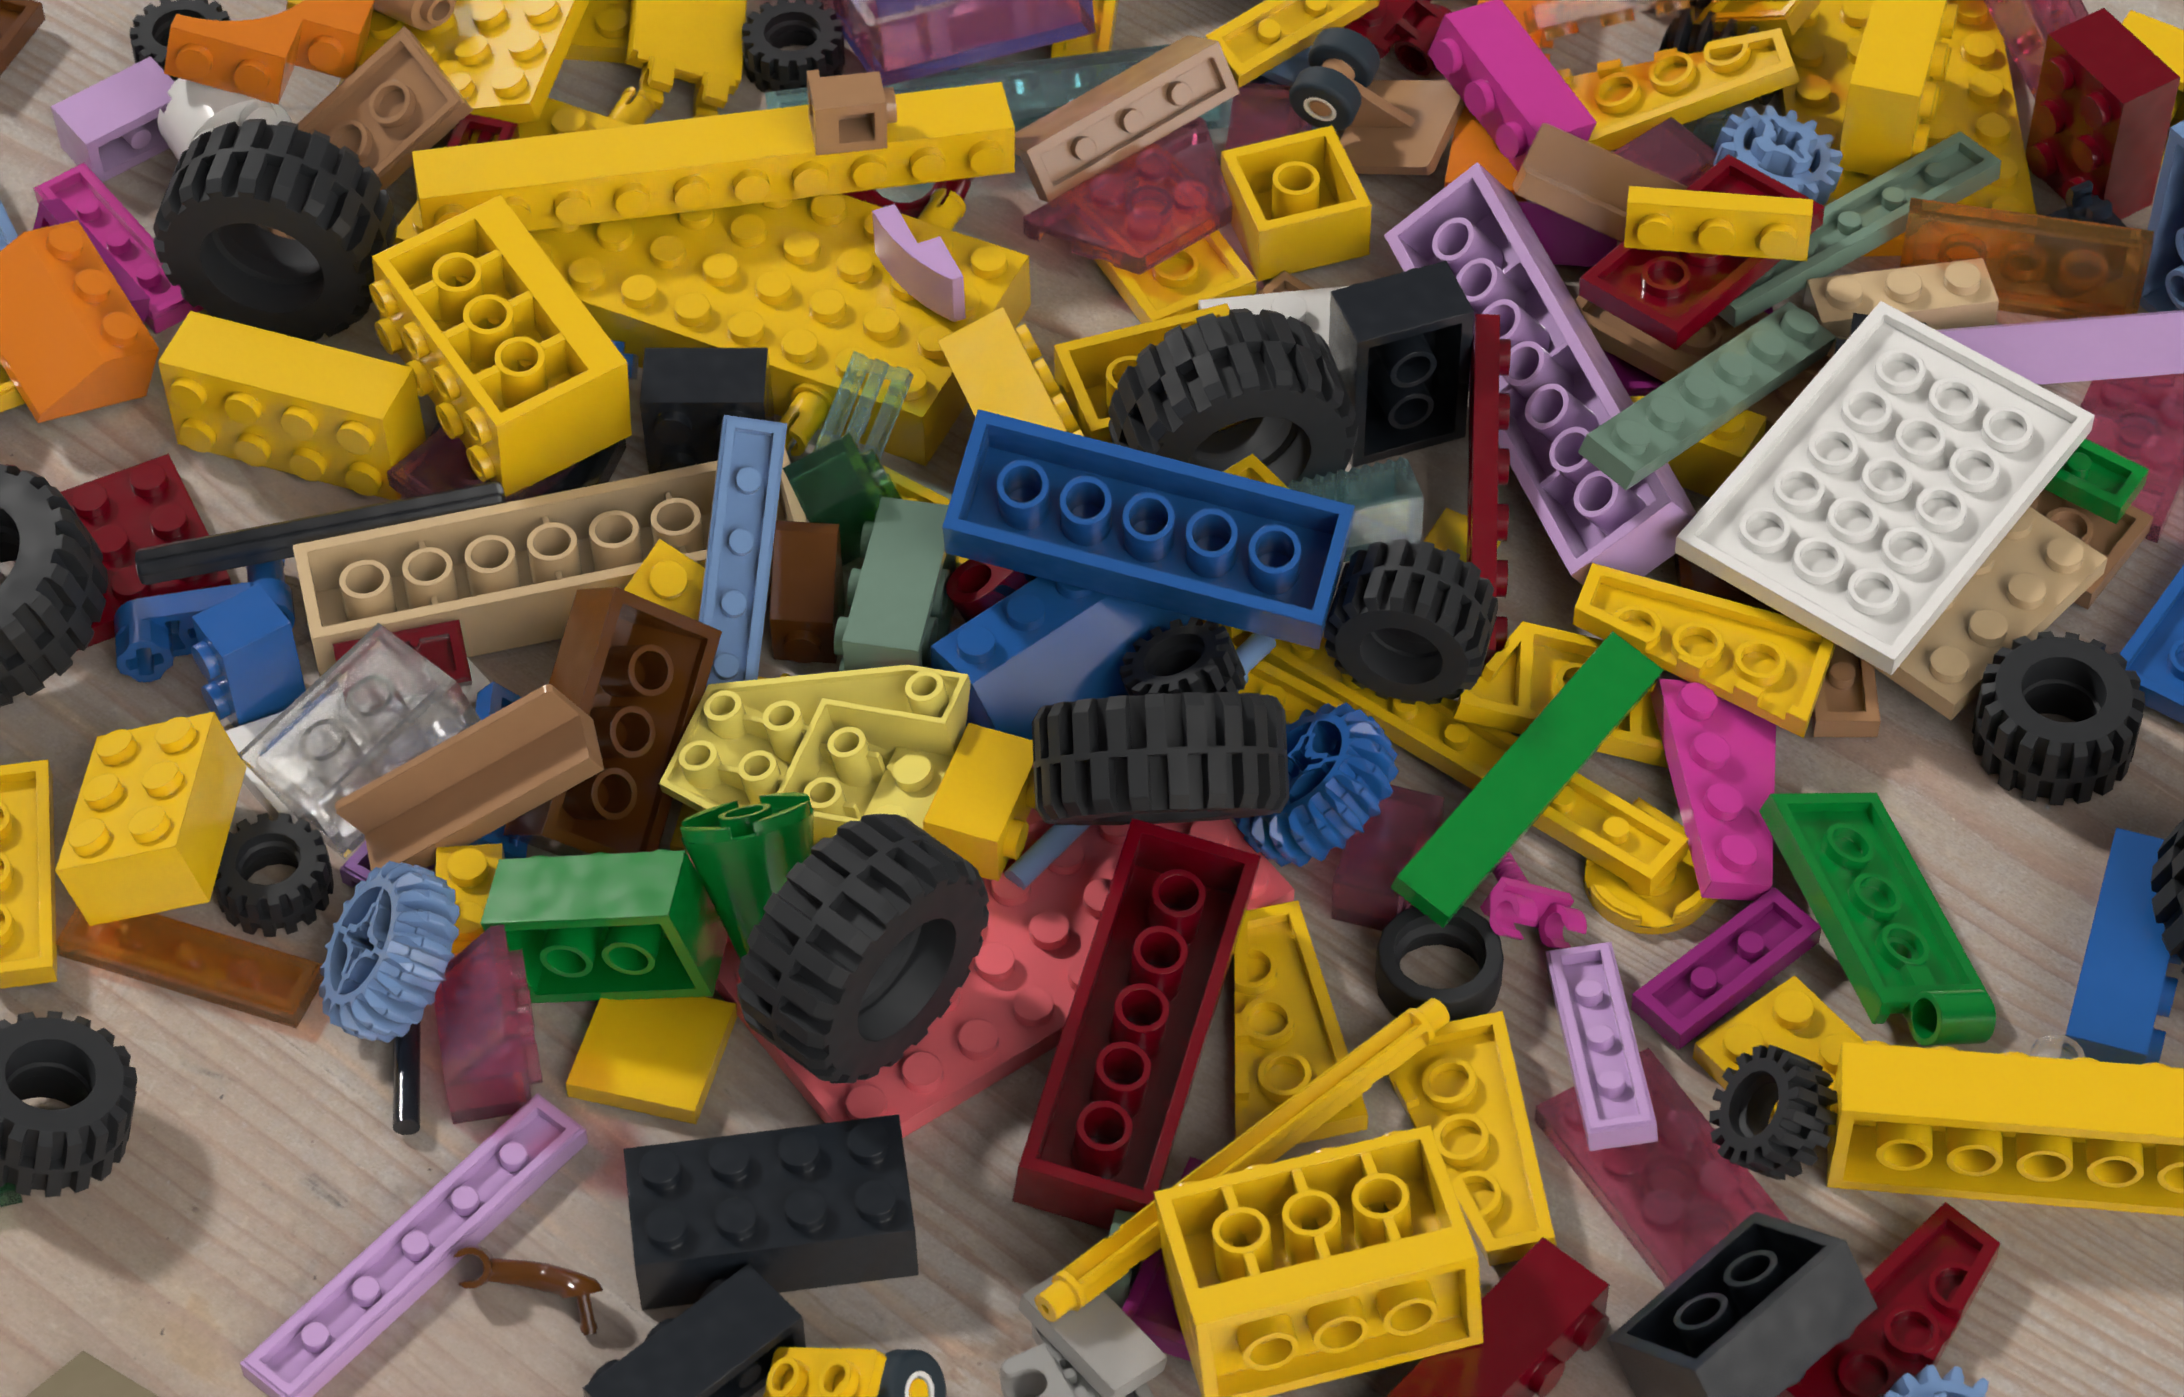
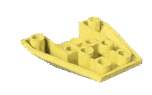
M899 665L708 684L659 785L662 792L699 812L737 800L739 807L761 804L759 799L761 795L788 792L806 793L809 795L811 807L814 809L813 846L824 837L832 838L836 835L837 828L849 821H860L862 816L870 814H898L923 830L925 815L966 730L971 685L969 675L915 665Z

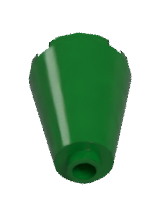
M788 792L759 796L761 804L739 807L738 800L700 811L681 822V840L740 961L741 957L747 955L750 947L747 943L753 926L760 924L765 914L763 908L773 892L777 894L788 880L785 876L797 862L803 863L812 854L814 809L811 807L809 795L806 793Z

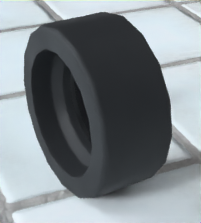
M1415 906L1401 911L1383 928L1377 945L1375 977L1378 996L1390 1014L1396 1018L1409 1008L1417 1009L1430 998H1435L1444 1004L1450 1016L1449 1022L1487 1014L1495 1006L1502 984L1504 956L1501 938L1493 932L1487 919L1469 907L1462 906L1444 928L1440 927ZM1444 945L1459 949L1472 957L1477 963L1479 971L1472 981L1461 986L1434 989L1419 985L1405 976L1400 969V961L1407 953L1422 946Z

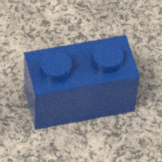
M260 582L192 616L198 643L191 646V652L198 668L208 681V684L201 687V692L209 710L215 712L219 720L227 717L235 728L309 703L291 622Z

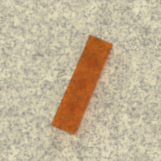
M77 907L55 942L61 957L296 1029L324 979L320 974V967L323 965L321 963L156 913L89 926Z

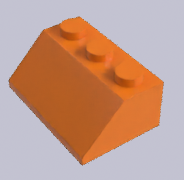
M75 220L25 231L0 251V363L37 423L147 396L159 347L79 221Z

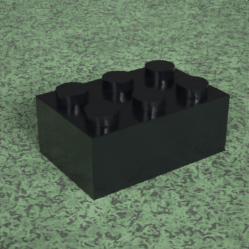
M1447 261L1420 268H1412L1405 272L1364 283L1352 284L1330 293L1329 349L1356 411L1355 419L1358 424L1357 440L1349 461L1352 468L1466 436L1474 310Z
M1755 1211L1611 1334L1607 1340L1636 1397H1777L1786 1388L1798 1383L1805 1376L1806 1371L1832 1347L1848 1339L1855 1331L1856 1326L1878 1307L1846 1240Z

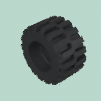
M1393 539L1392 544L1389 545L1382 541L1369 544L1368 551L1359 549L1351 556L1350 562L1345 563L1324 629L1323 637L1327 639L1325 643L1328 656L1335 658L1334 666L1341 674L1352 676V683L1362 689L1369 688L1375 691L1376 696L1387 700L1389 697L1400 699L1401 703L1414 705L1416 701H1424L1428 705L1441 703L1443 697L1454 700L1461 696L1464 689L1471 690L1477 683L1478 676L1481 675L1498 611V598L1493 596V585L1489 579L1480 577L1481 570L1472 562H1463L1459 559L1460 554L1450 549L1446 551L1437 549L1433 543L1421 541L1420 544L1410 543L1407 539Z
M2052 631L2038 632L2036 640H2031L2026 636L2013 640L2011 649L2002 647L1994 654L1992 664H1987L1983 673L1971 732L1974 734L1972 741L1975 755L1982 756L1980 765L1988 775H1999L1998 784L2007 791L2017 788L2023 791L2022 798L2033 802L2036 801L2037 796L2048 798L2049 805H2064L2065 799L2073 798L2077 804L2091 801L2093 791L2103 796L2113 790L2115 780H2123L2128 772L2129 764L2132 762L2145 706V694L2139 690L2141 680L2136 671L2125 670L2127 660L2118 652L2108 654L2105 652L2106 644L2095 639L2090 643L2079 640L2080 634L2066 632L2065 637H2054ZM2040 714H2057L2075 722L2054 721Z
M48 1011L47 1017L36 1018L33 1012L18 1014L17 1023L14 1024L5 1019L0 1021V1187L8 1182L16 1185L15 1193L30 1196L32 1189L44 1190L45 1197L61 1196L62 1188L70 1187L74 1193L89 1188L90 1177L102 1181L111 1174L113 1163H120L125 1154L137 1093L136 1068L130 1067L131 1055L125 1046H113L115 1035L105 1028L97 1031L91 1029V1020L78 1015L74 1021L62 1019L63 1012ZM51 1098L64 1102L71 1107L48 1110L31 1106L22 1100Z

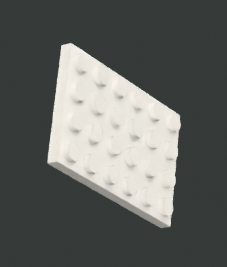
M1880 301L1676 537L1675 553L1892 675L2092 430L2095 415Z

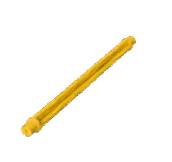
M1430 998L1417 1009H1407L1173 1187L1186 1181H1201L1242 1171L1256 1164L1273 1163L1369 1090L1372 1084L1383 1076L1390 1074L1434 1040L1435 1032L1445 1026L1450 1020L1447 1008L1439 1000ZM1155 1200L1122 1224L1111 1236L1102 1239L1052 1277V1284L1035 1296L1034 1299L1038 1311L1046 1320L1055 1322L1070 1310H1080L1127 1274L1134 1265L1144 1261L1161 1248Z

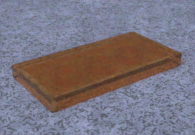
M1911 198L1899 268L1983 258L1999 300L1997 309L1999 311L2063 320L2137 314L2153 246L2154 231Z

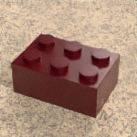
M2105 8L2048 33L2025 157L2030 171L2036 177L2045 181L2064 201L2069 188L2090 180L2094 184L2092 196L2097 194L2102 201L2108 199L2112 203V211L2122 220L2152 205L2180 76Z

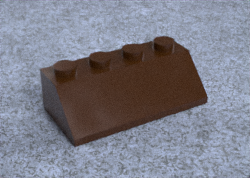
M618 587L577 590L549 684L553 685L593 719L604 770L507 823L503 835L558 856L591 855L597 852L609 854L637 853L658 850L673 801V797L662 792L659 782L705 692L722 631Z

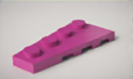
M1658 679L1650 696L1685 834L1689 838L1688 846L1701 897L1755 901L1772 887L1773 836L1759 810L1769 795L1775 793L1776 725L1717 696L1704 684L1690 683L1683 680Z

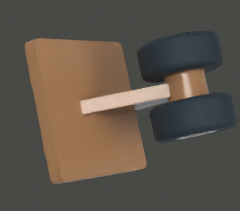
M1339 27L1328 28L1320 32L1308 54L1310 67L1298 74L1289 93L1290 105L1294 112L1302 120L1314 127L1333 126L1335 131L1345 129L1340 142L1356 174H1432L1466 105L1448 80H1373L1380 66V56L1375 46L1367 38L1353 30Z

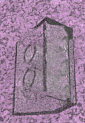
M378 623L240 751L238 756L298 820L302 818L310 822L311 830L317 829L322 835L324 843L345 859L365 840V835L337 815L335 803L476 724L481 719L457 681Z

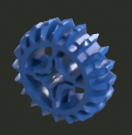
M1326 703L1316 713L1308 709L1304 710L1300 718L1292 724L1286 721L1289 800L1280 813L1249 818H1233L1237 823V828L1245 835L1244 840L1257 853L1261 852L1267 859L1274 860L1281 867L1292 862L1300 868L1307 864L1312 857L1323 861L1326 859L1329 851L1336 846L1345 849L1347 839L1356 832L1364 833L1363 825L1368 819L1381 814L1378 806L1380 801L1390 797L1394 792L1390 782L1395 779L1399 770L1394 764L1398 754L1391 746V740L1384 734L1383 728L1373 717H1368L1361 709H1353L1348 703L1339 705L1336 708L1330 703Z

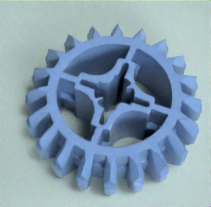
M388 861L381 868L375 867L368 874L366 881H360L356 885L353 898L343 903V913L339 921L333 923L334 932L331 941L324 946L327 950L326 961L320 967V974L324 979L319 986V996L323 998V1013L330 1017L331 1024L341 1027L343 1032L361 1039L365 1038L370 1041L379 1040L389 1043L396 1036L403 1037L410 1030L411 1024H418L422 1020L424 1008L427 1004L432 1005L435 1002V992L440 982L446 981L444 975L448 962L454 958V954L451 952L452 945L459 936V929L454 925L460 915L459 906L455 904V890L447 886V880L435 876L434 871L416 864L412 866L407 863Z

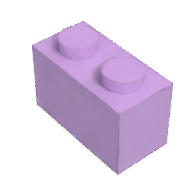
M150 56L52 105L51 109L61 148L77 165L85 163L102 183L169 149V146L160 134L157 118L160 109L165 113L171 100L167 92L175 81L169 75L164 74V70Z

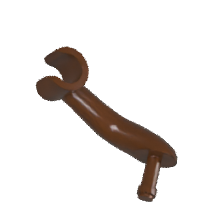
M468 1246L459 1250L453 1256V1258H457L467 1254H474L484 1264L482 1276L478 1280H466L458 1283L461 1287L474 1289L489 1281L557 1294L562 1299L576 1297L581 1321V1333H583V1336L597 1333L598 1326L594 1319L590 1297L592 1293L604 1291L597 1279L553 1264L493 1258L492 1254L481 1246Z

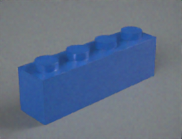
M2120 828L2115 830L2060 1059L2089 1057L2099 1062L2136 1065L2159 1063L2166 1031L2153 1027L2156 1015L2169 1018L2177 988L2178 978L2166 976L2168 963L2180 966L2182 963L2177 954L2170 956L2162 941V933L2166 930L2163 923H2156L2152 906V898L2157 894L2151 889L2152 868L2158 861V850L2164 841L2162 838Z

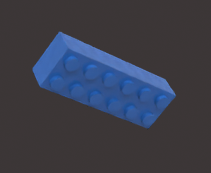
M978 409L942 530L945 553L1319 650L1351 536L1355 506Z

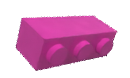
M1491 0L1445 14L1428 55L1434 62L1437 70L1445 76L1465 102L1470 113L1478 119L1497 144L1500 152L1510 161L1517 172H1519L1532 142L1543 123L1551 124L1586 141L1589 140L1597 123L1502 0Z

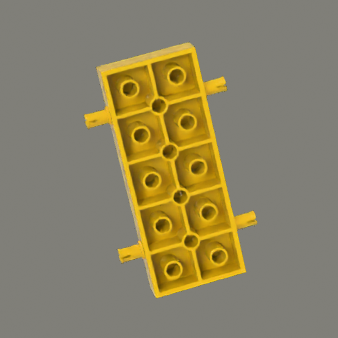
M629 87L624 90L621 98L607 117L548 97L538 121L517 123L519 139L645 124L655 113L656 105L651 96L641 89L631 102L630 100L636 93L635 87ZM473 131L468 145L476 144L481 131ZM495 134L494 139H493L492 142H495V141L498 140V138H499V135H498V134ZM944 188L936 189L933 192L930 201L917 219L901 214L917 243L940 236L964 278L966 319L956 322L935 313L907 293L889 274L875 254L872 211L883 207L843 194L529 231L610 340L625 342L624 353L639 356L638 367L643 368L645 348H768L774 414L782 416L779 422L787 423L786 451L789 450L794 440L797 441L791 449V456H801L807 449V445L816 431L820 429L926 466L968 402L938 340L1001 307L1005 309L1015 329L1031 306L1029 255L953 231L957 222L965 215L966 205L963 199L953 191L949 193V196L941 205L940 203L946 195V189ZM418 201L397 226V235L393 246L423 232Z

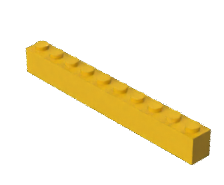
M1002 82L895 94L897 123L887 124V148L816 155L808 117V105L419 150L412 151L423 232L499 195H502L526 229L534 231L1015 173V126Z

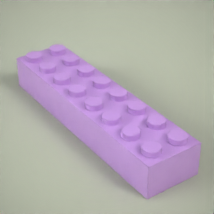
M1477 162L1384 236L1404 272L1412 268H1420L1447 261L1474 310V319L1475 314L1500 315V339H1511V360L1509 376H1499V393H1510L1508 431L1499 430L1500 448H1509L1510 466L1570 575L1584 585L1592 563L1644 577L1675 554L1676 537L1697 513L1668 463L1628 490H1625L1578 453L1588 433L1634 403L1514 195Z

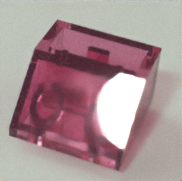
M503 924L489 927L450 960L444 973L446 981L440 982L435 992L434 1003L443 1075L453 1124L514 1115L532 1098L530 1085L543 1083L522 949L509 951L505 926Z

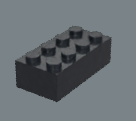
M899 1114L623 1149L634 1266L642 1310L695 1304L713 1282L723 1277H731L748 1263L778 1293L919 1275L916 1233Z

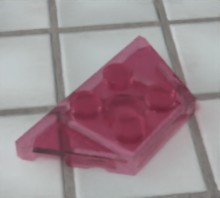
M1199 116L1023 217L1024 234L1029 239L1038 242L1044 234L1072 242V253L1090 259L1107 260L1114 267L1141 275L1232 222V203L1206 121Z
M2184 373L2092 380L2080 405L2082 409L2095 415L2092 430L2086 439L2149 469L2145 486L2131 505L2153 516L2150 531L2145 538L2158 543L2184 484Z

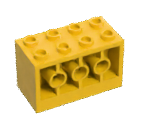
M502 195L372 256L375 283L370 284L369 289L380 316V320L374 323L376 334L388 354L398 353L405 366L413 367L418 395L423 397L428 394L434 402L440 425L449 438L459 437L466 446L469 463L476 476L482 482L489 479L491 482H501L505 497L508 498L632 435L628 363Z
M1431 1125L1406 1131H1392L1378 1138L1337 1148L1326 1147L1312 1154L1271 1164H1256L1242 1171L1201 1181H1186L1175 1187L1154 1192L1165 1278L1202 1397H1267L1483 1343L1479 1256Z

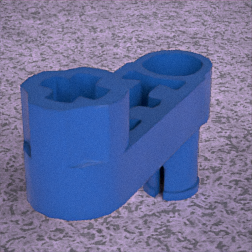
M285 560L245 566L247 570L246 583L137 598L124 603L114 615L116 666L119 672L131 676L138 682H152L161 679L164 672L173 666L174 657L192 654L191 646L198 643L192 616L259 582L291 622L293 628L295 625L293 592L290 586L285 583Z

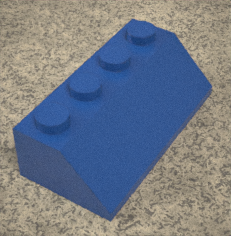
M1037 577L932 644L931 668L969 675L971 685L966 727L968 723L1032 740V721L1038 710L1043 706L1054 705V703L1074 702L1081 699L1129 696L1120 675V666L1125 665L1122 660L1125 653L1136 652L1133 643L1140 637L1146 641L1152 639L1150 630L1159 626L1162 632L1171 629L1170 621L1181 619L1183 626H1186L1191 616Z

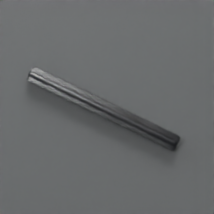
M492 481L141 548L135 552V566L142 584L162 583L295 557L292 546L295 544L506 503V497L501 482Z

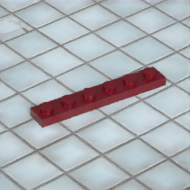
M1475 314L1469 379L1466 562H1472L1481 570V578L1490 580L1494 587V597L1506 598L1508 560L1497 559V541H1507L1509 504L1498 503V485L1507 486L1510 451L1509 448H1498L1499 430L1508 431L1510 393H1499V376H1509L1511 339H1500V315ZM1497 616L1482 671L1495 653L1503 650L1507 642L1508 619L1505 616Z

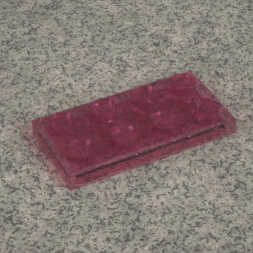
M1646 1048L1640 1051L1639 1055L1657 1123L1658 1142L1589 1151L1574 1086L1536 1105L1534 1121L1666 1288L1753 1212L1756 1211L1787 1222L1790 1221L1748 1169L1731 1163L1730 1160L1723 1158L1717 1152L1721 1146L1712 1142L1710 1134L1715 1130L1714 1127L1652 1051Z

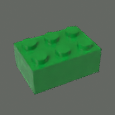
M659 849L653 852L617 854L597 852L591 855L555 857L536 855L529 858L499 859L480 923L528 1003L599 1001L600 998L632 1000L713 996L728 934L685 850Z

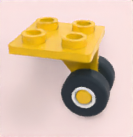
M779 1347L774 1352L763 1397H946V1384L944 1374L938 1362L933 1356L923 1350L895 1349L884 1354L876 1349Z

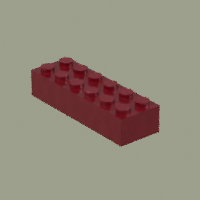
M1132 818L1018 1165L1013 1202L1110 1231L1115 1209L1138 1213L1155 1200L1154 1192L1160 1191L1252 895L1261 856Z

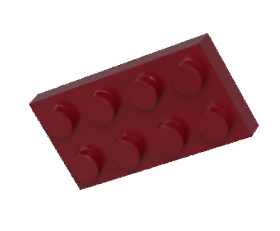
M1729 154L1685 189L1691 191L1810 199ZM1814 200L1810 235L1823 225L1825 206ZM1623 241L1580 277L1579 296L1670 348L1677 350L1782 259L1626 248Z

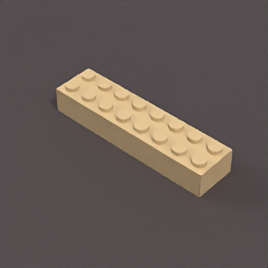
M784 448L776 520L807 522L787 451ZM718 461L292 545L321 686L340 684L333 644L459 619L467 657L562 639L577 590L618 587L624 590L659 538L705 568ZM773 551L767 597L771 596Z

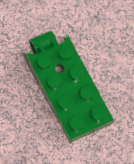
M1770 794L1759 812L1872 1024H1884L1890 1014L1902 1013L1908 1021L1912 1037L1923 1046L1981 1044L1988 1041L1996 1025V1011L1993 1001L1878 794Z

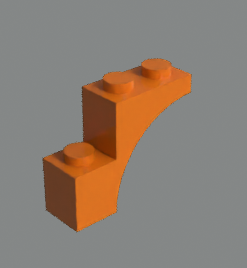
M303 0L281 13L240 21L207 20L176 14L170 26L164 74L225 91L247 95L278 105L295 66L347 79L357 69L368 42L375 0Z

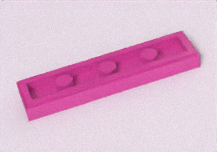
M85 163L34 187L38 204L40 201L60 198L149 296V314L145 323L155 334L185 320L190 311L198 313L204 310L199 305L196 307L190 305L182 297L179 285L172 286L163 271V263L159 262L153 243L154 238Z

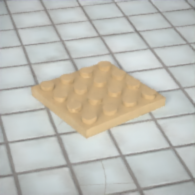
M2029 507L1895 672L1890 675L1876 666L1874 668L1946 718L1952 720L1979 694L1983 673L1987 664H1992L1994 654L2002 647L2011 649L2013 640L2022 636L2035 640L2038 632H2043L2104 574L2108 558L2038 511Z

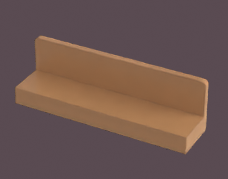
M1188 35L1016 132L1015 155L1021 157L1039 200L1051 202L1239 94L1240 91L1219 41Z
M1548 123L1541 124L1512 185L1517 195L1621 242L1625 239L1629 186L1678 190L1688 188L1683 184Z
M546 684L338 800L335 803L336 813L365 835L371 871L375 867H383L388 861L407 863L412 866L416 864L427 868L436 863L437 847L469 845L603 771L604 767L594 721L553 685Z

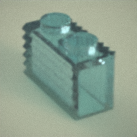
M1400 456L1396 462L1388 459L1385 464L1376 461L1373 467L1364 464L1361 469L1352 466L1349 472L1340 469L1337 475L1328 472L1325 477L1316 474L1313 480L1304 477L1301 482L1292 479L1288 485V488L1355 506L1352 532L1343 562L1350 561L1351 556L1359 549L1368 551L1369 544L1382 541L1388 545L1392 544L1393 539H1407L1410 543L1420 544L1421 537H1423L1421 531L1423 529L1422 521H1424L1422 513H1424L1423 505L1425 503L1408 459Z

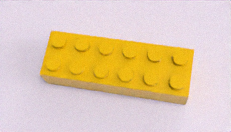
M1842 1041L1833 1089L1837 1091L1838 1102L1830 1105V1111L1837 1113L1835 1125H1828V1136L1831 1139L1827 1145V1188L2184 1216V1068L2169 1067L2161 1063L2136 1065L2099 1062L2089 1057L2060 1059L2028 1056L2021 1052L1997 1054L1959 1051L1949 1046L1921 1048L1889 1045L1881 1041H1865L1862 1043Z

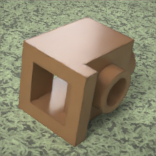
M819 70L807 71L808 117L816 155L887 148V124L897 123V107L894 88H883L880 71L820 77Z

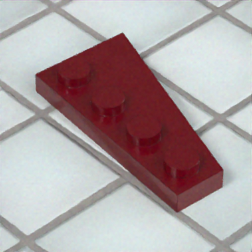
M1945 1202L1864 1279L1878 1308L1856 1326L1855 1331L1848 1339L1832 1347L1806 1371L1805 1376L1798 1383L1786 1388L1777 1397H1883L1906 1373L1915 1377L1927 1365H1934L1936 1367L1995 1263L2001 1243Z

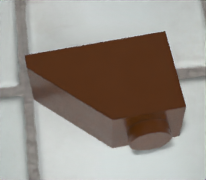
M776 520L770 604V627L774 660H788L797 663L819 662L836 664L837 655L834 654L835 629L838 618L840 616L844 617L845 612L839 524Z

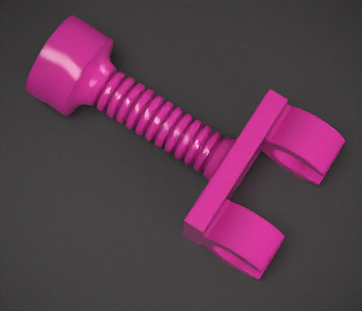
M1510 852L1492 871L1498 883L1481 904L1480 909L1485 916H1489L1490 926L1495 934L1523 940L1522 934L1515 928L1514 923L1539 928V936L1542 943L1554 949L1571 948L1570 944L1563 937L1564 925L1569 931L1586 934L1587 922L1585 915L1579 909L1571 908L1574 900L1570 893L1530 884Z

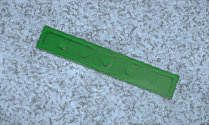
M1612 631L1396 876L1390 888L1440 927L1444 928L1652 688L1662 674L1663 669Z

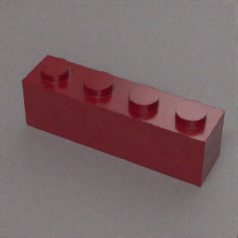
M1542 1237L1481 1299L1483 1343L1423 1358L1386 1397L1546 1396L1563 1375L1567 1360L1579 1348L1584 1352L1589 1351L1606 1331L1609 1324V1317L1606 1315L1609 1284Z

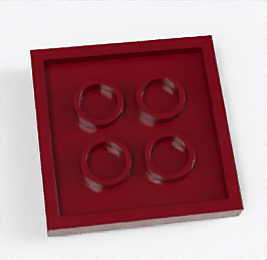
M169 454L61 491V494L98 544L103 554L102 563L106 567L108 574L107 591L102 594L106 599L104 611L100 622H93L91 628L94 630V636L87 647L115 637L114 615L118 608L128 601L137 598L232 585L226 570L151 585L142 584L137 575L135 552L138 549L209 536Z

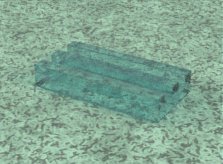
M853 351L808 465L814 470L869 488L914 375L908 369L900 366L896 368L890 366L885 361L879 359L872 360L864 354ZM866 373H869V376L860 395V398L858 400L850 423L847 427V430L845 432L837 455L834 459V462H832L831 459L833 457V454L835 452L843 429L846 425V422L848 420L856 397L859 393ZM884 379L891 381L855 470L849 467L861 435L864 434L882 383Z

